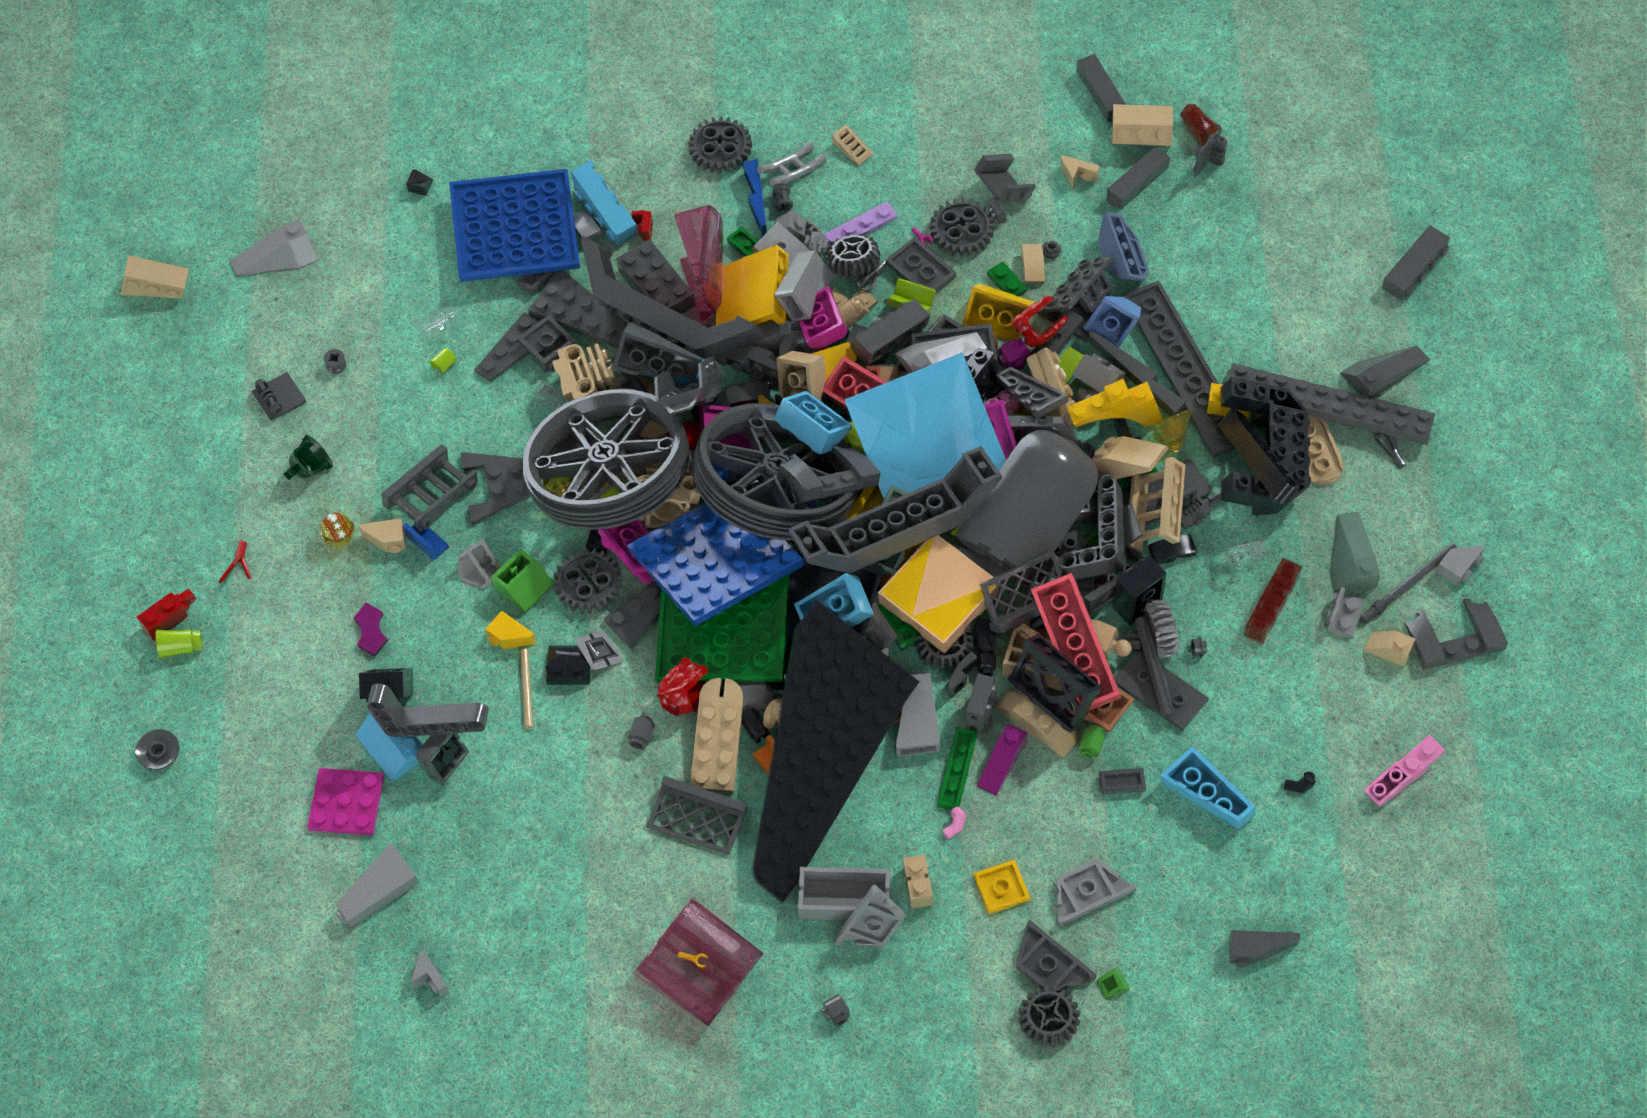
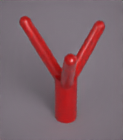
M239 541L235 559L219 579V583L224 581L237 562H241L247 578L251 579V574L244 559L247 542Z

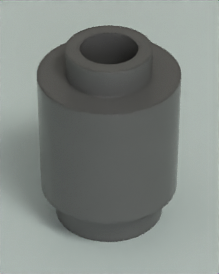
M641 715L634 718L628 735V744L631 747L642 750L649 744L655 727L650 717Z

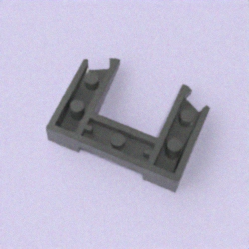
M832 446V451L846 471L817 477L809 466L795 454L789 457V461L786 464L781 463L779 465L780 471L802 502L878 486L881 472L866 455L856 448H839V446Z
M1463 599L1476 634L1439 643L1423 609L1416 613L1418 617L1412 622H1405L1410 637L1415 638L1413 646L1423 670L1506 650L1508 642L1487 602L1477 604L1471 603L1470 599Z

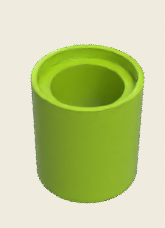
M444 347L430 360V364L433 369L437 368L441 371L440 374L442 375L457 361V358L452 351Z

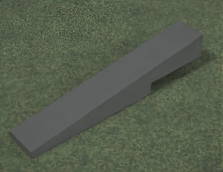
M1092 330L1090 331L1089 343L1115 367L1126 373L1125 376L1136 386L1148 382L1157 405L1174 421L1184 413L1186 401L1159 384L1155 371Z

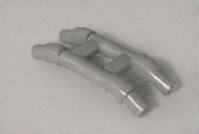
M808 142L793 154L774 163L758 166L757 172L759 174H771L776 170L779 171L782 176L771 178L769 182L771 186H784L800 176L815 171L827 159L821 154L805 165L800 159L804 158L814 148L813 144ZM793 163L798 169L790 172L785 166Z

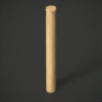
M521 649L520 662L525 729L533 728L529 652L528 649Z

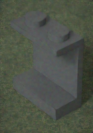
M1011 154L983 155L974 171L999 203L1026 201L1032 196L1036 185L1034 183L1018 185L1007 171L1014 161V157Z

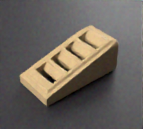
M844 125L832 135V144L858 166L873 156V152L847 125ZM861 151H864V153H863L862 155H860L859 157L856 156V155H858Z

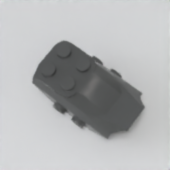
M709 357L698 364L699 381L679 386L670 372L666 370L654 378L656 402L662 405L671 415L691 410L700 402L702 404L712 402L715 398L719 397L718 394L721 392L719 385L722 379V372L715 361Z

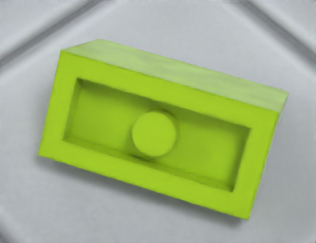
M899 278L896 282L894 294L888 299L887 306L898 309L902 303H908L915 299L930 313L936 291Z

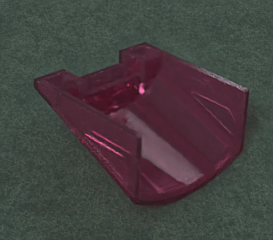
M711 205L674 215L687 257L680 258L688 286L694 293L695 307L701 323L707 322L714 316L722 301L724 225L720 214Z
M691 897L632 974L708 1027L764 953ZM683 952L695 956L701 953L705 954L708 959L701 957L698 963L706 967L699 968L695 962L678 957V953Z

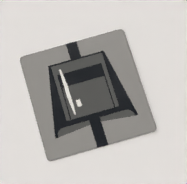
M604 630L574 639L592 670L623 662Z

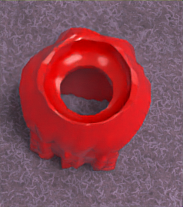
M1052 296L1043 297L1040 301L1031 304L1021 314L1017 315L1011 323L1016 332H1020L1023 335L1024 343L1030 348L1044 345L1060 331L1061 327L1065 326L1068 317L1063 315L1040 334L1031 327L1029 319L1053 300Z
M686 657L681 659L679 664L673 669L669 670V673L665 675V678L658 685L657 696L660 699L662 708L676 716L688 714L697 707L700 691L705 683L697 682L708 672L707 667L691 663L692 661Z

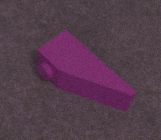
M1006 725L977 787L997 796L1027 743V732L1013 725Z

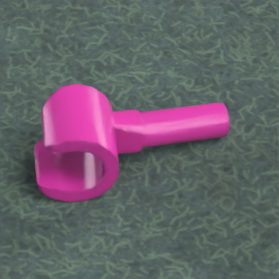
M916 227L911 229L925 246L926 244L923 241H928L932 245L933 239L930 235H922Z

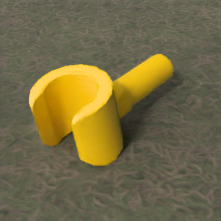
M683 952L678 953V957L695 962L699 968L706 967L705 965H700L698 960L701 957L708 959L707 955L701 953L695 956Z

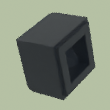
M412 169L406 183L408 192L427 196L433 179L418 170Z

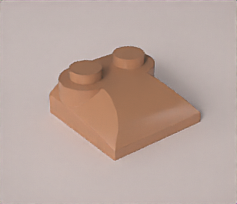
M1119 689L1122 698L1088 711L1084 721L1092 722L1110 732L1134 702V698Z

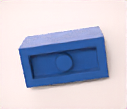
M407 523L402 525L406 537L433 561L449 548V545L430 528L423 529L418 534L415 531V525L412 527Z

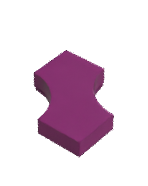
M366 602L353 618L361 627L362 632L357 645L362 650L376 657L388 642V639L380 631V621L384 614Z

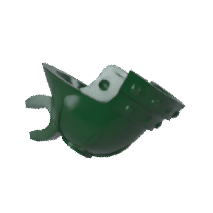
M306 434L299 447L293 451L289 458L290 468L283 474L287 480H290L295 475L301 478L311 477L319 471L328 470L333 467L331 458L313 437Z

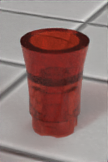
M1195 104L1186 105L1180 113V117L1201 146H1205L1208 137L1211 134L1214 135L1218 129H1221V134V126Z

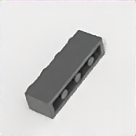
M1429 225L1386 275L1382 289L1400 300H1403L1406 296L1410 297L1416 289L1415 285L1418 282L1421 284L1425 280L1426 272L1436 267L1439 261L1438 258L1440 256L1444 257L1450 248L1448 246L1450 237Z
M915 299L908 303L904 302L893 313L889 312L879 322H873L864 332H858L853 338L851 350L868 366L909 339L910 334H916L927 327L930 314Z

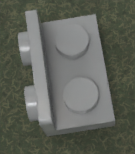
M1341 587L1339 594H1334L1331 605L1335 607L1333 612H1328L1325 623L1329 624L1327 631L1353 638L1365 600L1345 594V588Z

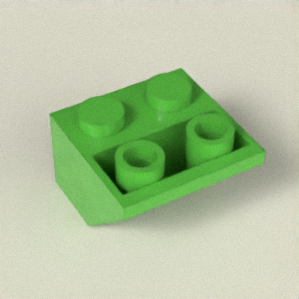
M522 549L515 553L491 577L494 589L524 613L554 585L538 562Z

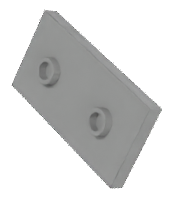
M779 222L752 248L757 253L778 245L789 254L788 269L797 253L811 251ZM825 263L817 292L827 287L838 275L833 274V271Z

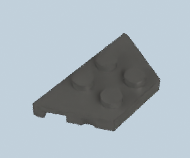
M1031 920L1027 922L1016 969L1042 990L1044 986H1047L1048 991H1052V988L1056 986L1057 993H1060L1063 989L1067 991L1096 979L1097 974Z

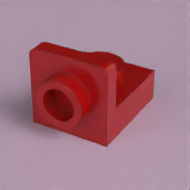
M632 211V219L636 224H639L638 233L642 234L643 241L651 240L653 227L651 211Z

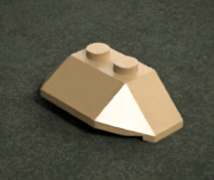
M1020 690L1007 692L994 708L1063 758L1077 743L1076 730L1071 733L1064 730Z

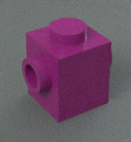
M1020 337L1012 342H1006L999 347L998 362L1002 368L1012 367L1019 371L1028 364L1027 358L1031 356V352Z

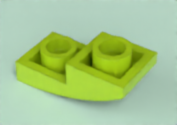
M1071 347L1064 352L1060 358L1061 362L1058 363L1059 367L1066 373V384L1070 382L1073 377L1072 374L1084 357V355Z

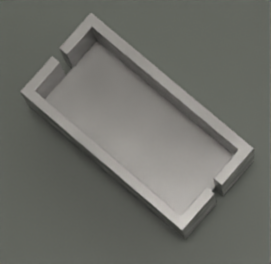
M800 867L799 919L848 920L873 885H876L890 898V869Z

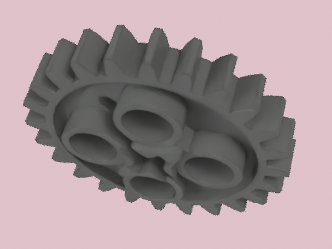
M720 116L719 121H716L712 117V122L709 123L707 120H704V126L698 124V129H693V135H690V141H688L689 153L692 155V160L697 162V166L703 164V170L710 167L711 173L715 169H718V173H721L722 169H725L728 173L730 167L736 170V164L743 166V160L747 161L748 155H751V134H749L748 128L744 129L743 123L738 125L737 119L730 122V117H728L726 121H723L722 116Z
M961 198L960 202L953 199V204L946 201V207L939 205V211H934V216L931 217L930 236L933 237L934 244L938 243L939 249L945 247V253L951 250L952 256L957 252H960L961 257H963L964 252L971 256V251L974 250L978 254L979 247L985 249V243L990 244V238H993L994 218L991 217L990 211H986L985 205L979 208V202L972 204V199H969L967 203L964 201V198Z
M586 548L584 554H581L578 550L575 557L568 554L569 561L562 559L563 566H557L559 573H554L555 580L553 583L554 587H556V595H559L560 602L564 601L565 607L571 605L572 611L579 607L580 613L588 609L589 614H591L592 608H596L600 612L601 605L608 608L607 602L614 603L613 596L620 595L618 589H622L621 582L623 581L621 568L618 567L616 560L612 561L611 555L605 557L604 551L598 555L596 549H593L592 553H588ZM590 566L595 567L594 569H587ZM578 568L582 569L585 577L587 578L586 580H584L583 573ZM572 577H577L576 580H569ZM589 581H592V585H593L594 589H595L599 594H596V593L593 591V588H592V586L590 585ZM602 581H606V582H607L606 584H603V585H600V584H599V583L602 582ZM584 592H588V593H589V594L586 595V596H582V595H581V594L584 593Z

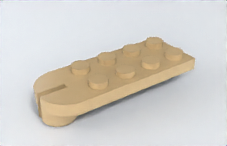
M715 678L708 681L700 691L690 784L706 790L734 792L744 697L740 686L735 681L725 678L724 696L720 697L722 679Z

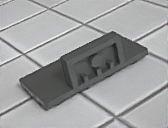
M1099 256L1094 259L1086 258L1078 263V267L1067 276L1068 279L1056 289V293L1052 296L1053 300L1041 309L1042 312L1068 310L1079 301L1086 313H1092L1113 288L1103 272L1113 260L1112 257Z
M1191 459L1182 462L1185 464L1182 508L1193 503L1197 498H1202L1212 492L1211 486ZM1164 479L1149 483L1148 493L1163 489ZM1131 490L1123 493V504L1125 507L1130 503ZM1162 498L1147 502L1146 512L1161 509ZM1161 517L1145 521V528L1159 521Z

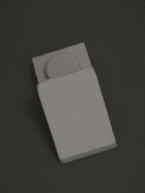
M423 950L419 953L411 981L413 988L416 989L427 982L433 993L438 992L443 997L449 993L448 988Z

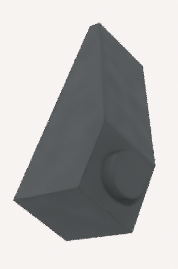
M1231 930L1230 963H1235L1237 967H1247L1249 964L1257 963L1298 945L1300 933Z

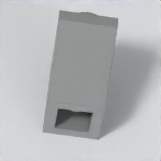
M793 210L776 218L775 224L779 222L803 244L806 235L811 236V233L814 231L821 232L819 227Z
M1479 545L1450 549L1439 563L1436 573L1456 586H1459L1462 581L1466 583L1472 575L1471 569L1474 566L1478 568L1482 563L1484 547Z

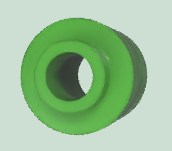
M1089 725L1084 730L1078 748L1083 757L1093 759L1099 756L1105 739V730L1102 727Z

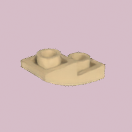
M1021 244L1023 283L1045 282L1042 244Z

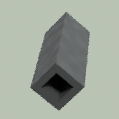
M1095 54L1077 60L1076 71L1107 122L1112 121L1113 104L1126 105Z
M1155 146L1107 188L1106 199L1112 207H1118L1122 210L1169 168L1170 157Z

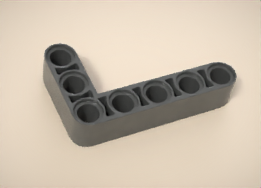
M1104 475L1098 481L1099 546L1067 552L1059 558L1058 564L1065 575L1072 573L1075 580L1115 572L1124 565L1123 492L1113 475Z
M384 684L372 685L367 704L369 711L383 732L391 737L481 732L485 730L489 711L485 704L477 702L402 707L392 690Z

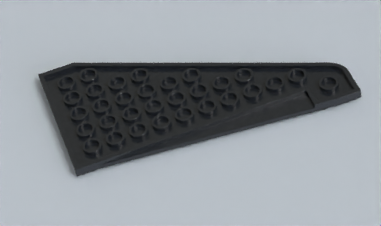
M819 601L812 605L794 630L752 865V874L756 883L782 903L800 880V867H807L905 701L919 683L916 678Z

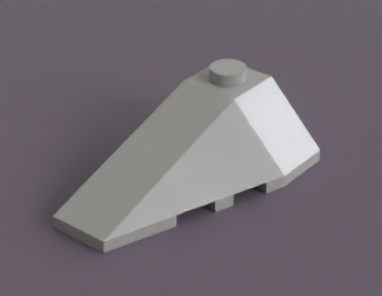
M299 219L278 228L230 260V263L238 277L261 274L267 271L276 272L290 268L299 269L318 261V258Z
M975 332L912 344L895 353L907 374L962 352L967 361L977 348L987 350V347L978 333Z

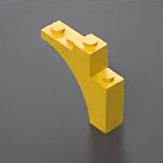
M1124 379L1105 386V391L1067 407L1075 428L1090 422L1111 418L1134 420L1143 427L1163 421L1148 382L1128 389Z

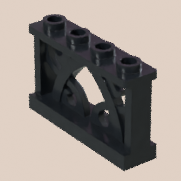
M977 348L967 361V365L975 384H978V392L983 404H985L987 400L994 398L1000 391L1005 389L996 382V374L1000 373L994 359V352Z
M1040 634L1027 638L1013 672L1008 677V681L1067 732L1071 733L1082 728L1083 721L1102 687ZM1032 655H1034V663L1029 662ZM1026 667L1034 669V672L1024 673ZM1055 673L1060 677V685L1065 694H1050L1044 675ZM1080 695L1083 697L1081 703L1076 699ZM1071 702L1073 703L1076 710L1075 715L1071 713L1073 711V706Z

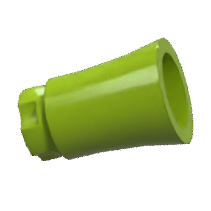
M156 629V645L159 659L202 651L201 630Z

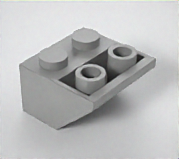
M1094 353L1092 356L1085 354L1072 374L1100 393L1105 391V386L1124 379L1125 384L1129 381V379L1124 377L1126 374L1124 371L1111 364L1107 366L1109 362Z

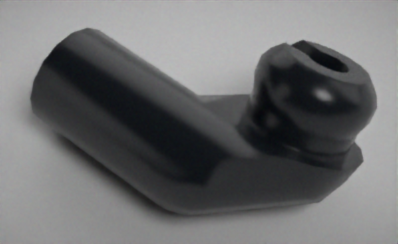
M1308 771L1298 781L1285 779L1284 790L1298 793L1306 792L1314 786L1316 782L1315 774Z

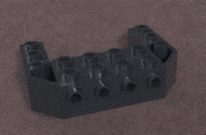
M1231 377L1220 387L1221 406L1251 412V424L1266 428V444L1300 487L1289 502L1290 504L1309 488L1311 484V477L1309 476L1311 460L1309 457L1310 439L1308 438L1310 421L1308 420V411L1288 388ZM1232 471L1221 481V501L1251 506L1252 515L1277 514L1286 507V505L1279 503L1272 497L1257 476Z

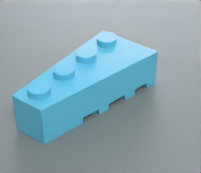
M589 160L571 171L574 185L573 195L578 202L582 201L585 211L595 217L594 221L600 229L604 228L610 242L614 241L618 246L637 235L636 223L622 204L618 206L619 202L612 189L608 191L604 177L601 173L598 175L595 173V165L592 160Z
M1193 746L1160 775L1163 785L1239 830L1255 816V806Z

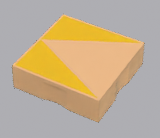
M937 535L926 540L878 592L879 603L899 619L913 626L922 637L945 654L965 632L970 622L987 608L980 584L994 577ZM993 584L988 587L990 596L995 598L999 588L998 585Z

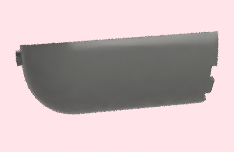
M1037 430L1026 435L1017 444L999 470L1002 475L1000 482L955 534L962 544L986 558L991 555L999 561L997 565L1006 572L1047 552L1055 551L1093 495L1098 482V470L1095 463L1071 439L1067 440L1047 430ZM1049 559L1044 561L1041 569H1043ZM1027 568L1023 578L1031 581L1035 569ZM1021 581L1022 584L1029 586V583Z

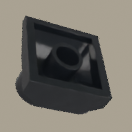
M549 645L546 666L547 685H590L591 667L578 645Z

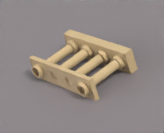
M1173 457L1166 458L1165 469L1162 471L1132 476L1130 503L1133 504L1142 536L1129 545V547L1139 553L1143 552L1145 540L1161 537L1172 544L1179 543L1185 464ZM1164 479L1163 489L1148 493L1149 483ZM1162 498L1161 509L1146 512L1147 502ZM1161 517L1160 528L1144 532L1145 521Z

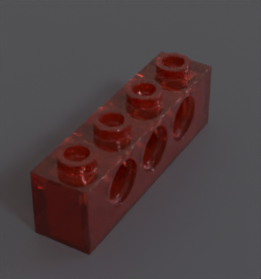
M1282 558L1246 624L1244 636L1261 644L1265 643L1300 578L1302 566Z

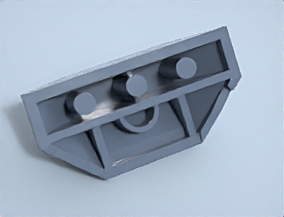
M1105 212L1102 218L1098 245L1103 257L1111 256L1113 259L1107 266L1109 275L1143 282L1149 272V268L1138 238L1124 222L1122 215Z

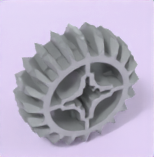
M1155 600L1147 603L1144 608V614L1149 622L1158 657L1168 658L1176 655L1179 650V639L1170 606L1164 600Z

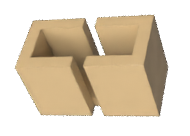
M919 855L903 858V870L911 909L932 906L933 893L926 856Z

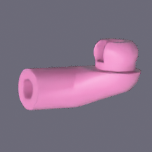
M960 807L952 809L951 816L953 817V822L942 830V834L947 840L964 828L966 813Z

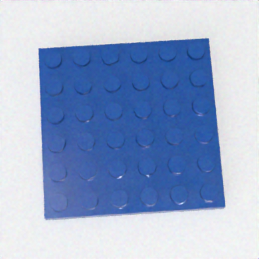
M568 169L449 182L460 282L580 268Z
M706 503L627 545L628 551L694 626L804 566L803 559L785 540L770 539L746 532L730 524L719 515H713Z

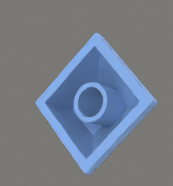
M1105 296L1083 329L1088 332L1094 331L1119 348L1139 320L1141 307L1125 297Z

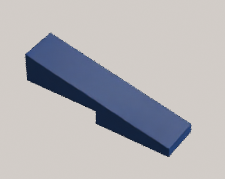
M757 158L744 162L743 171L752 191V195H748L749 206L761 235L764 236L767 233L760 174L757 172V167L759 166Z

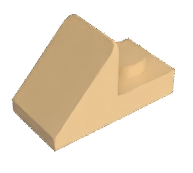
M1062 155L1060 169L1073 189L1077 177L1086 182H1097L1100 166Z

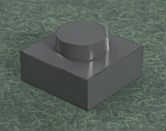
M995 197L988 200L991 207L988 211H990L991 217L997 218L1000 224L1007 222L1005 213Z

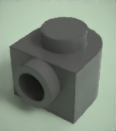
M839 994L822 1003L823 1008L821 1012L827 1021L831 1019L836 1026H841L847 1022L848 1017H850L849 1008Z

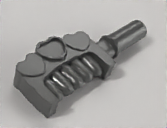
M1221 490L1204 501L1200 497L1197 498L1195 504L1183 510L1181 526L1187 529L1202 523L1203 519L1210 515V506H1214L1215 503L1221 500Z

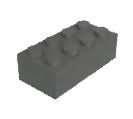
M650 239L616 258L619 273L632 289L680 314L695 306L694 293Z

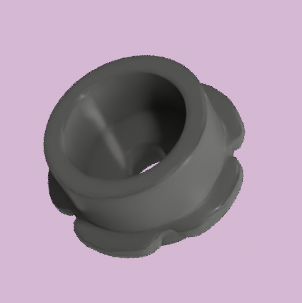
M1056 241L1045 242L1042 245L1043 255L1047 258H1056L1061 253L1062 248Z
M1201 637L1191 640V649L1194 648L1192 656L1202 658L1203 654L1207 653L1206 641H1202Z

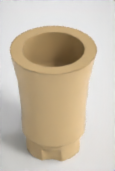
M859 296L852 300L850 299L838 307L847 330L869 313L867 305Z

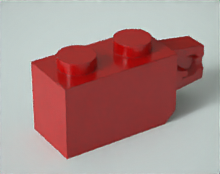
M190 589L175 595L170 592L136 616L141 628L154 642L156 640V629L170 630L187 618L186 611L196 601V597Z

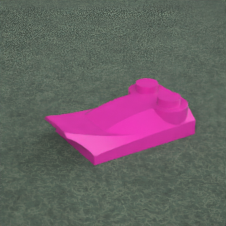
M827 286L819 290L816 294L811 318L799 320L806 343L814 350L825 348L842 339L847 333V327L843 322L830 287Z
M639 519L618 527L598 530L602 545L607 549L613 550L630 571L645 585L655 581L628 551V544L650 533Z

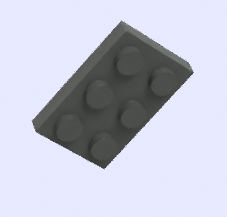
M913 237L886 259L887 266L902 279L934 289L936 291L935 294L956 278V272L916 237Z

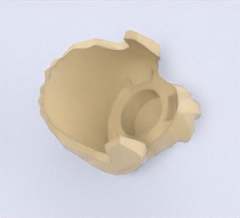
M782 698L774 699L765 709L763 725L768 729L774 728L775 723L778 725Z

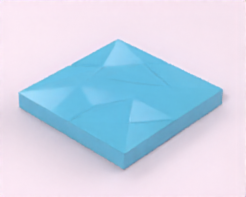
M963 352L845 399L866 456L881 472L878 486L884 499L891 485L910 493L943 479L962 458L963 453L982 446L998 471L1006 461Z

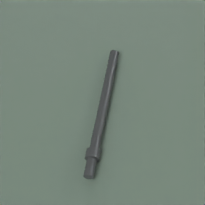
M1454 543L1449 544L1383 599L1375 601L1371 608L1360 616L1361 620L1367 623L1376 614L1380 615L1384 612L1386 606L1435 568L1450 549L1457 548Z

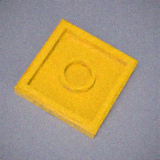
M1015 859L973 873L988 915L1031 901Z

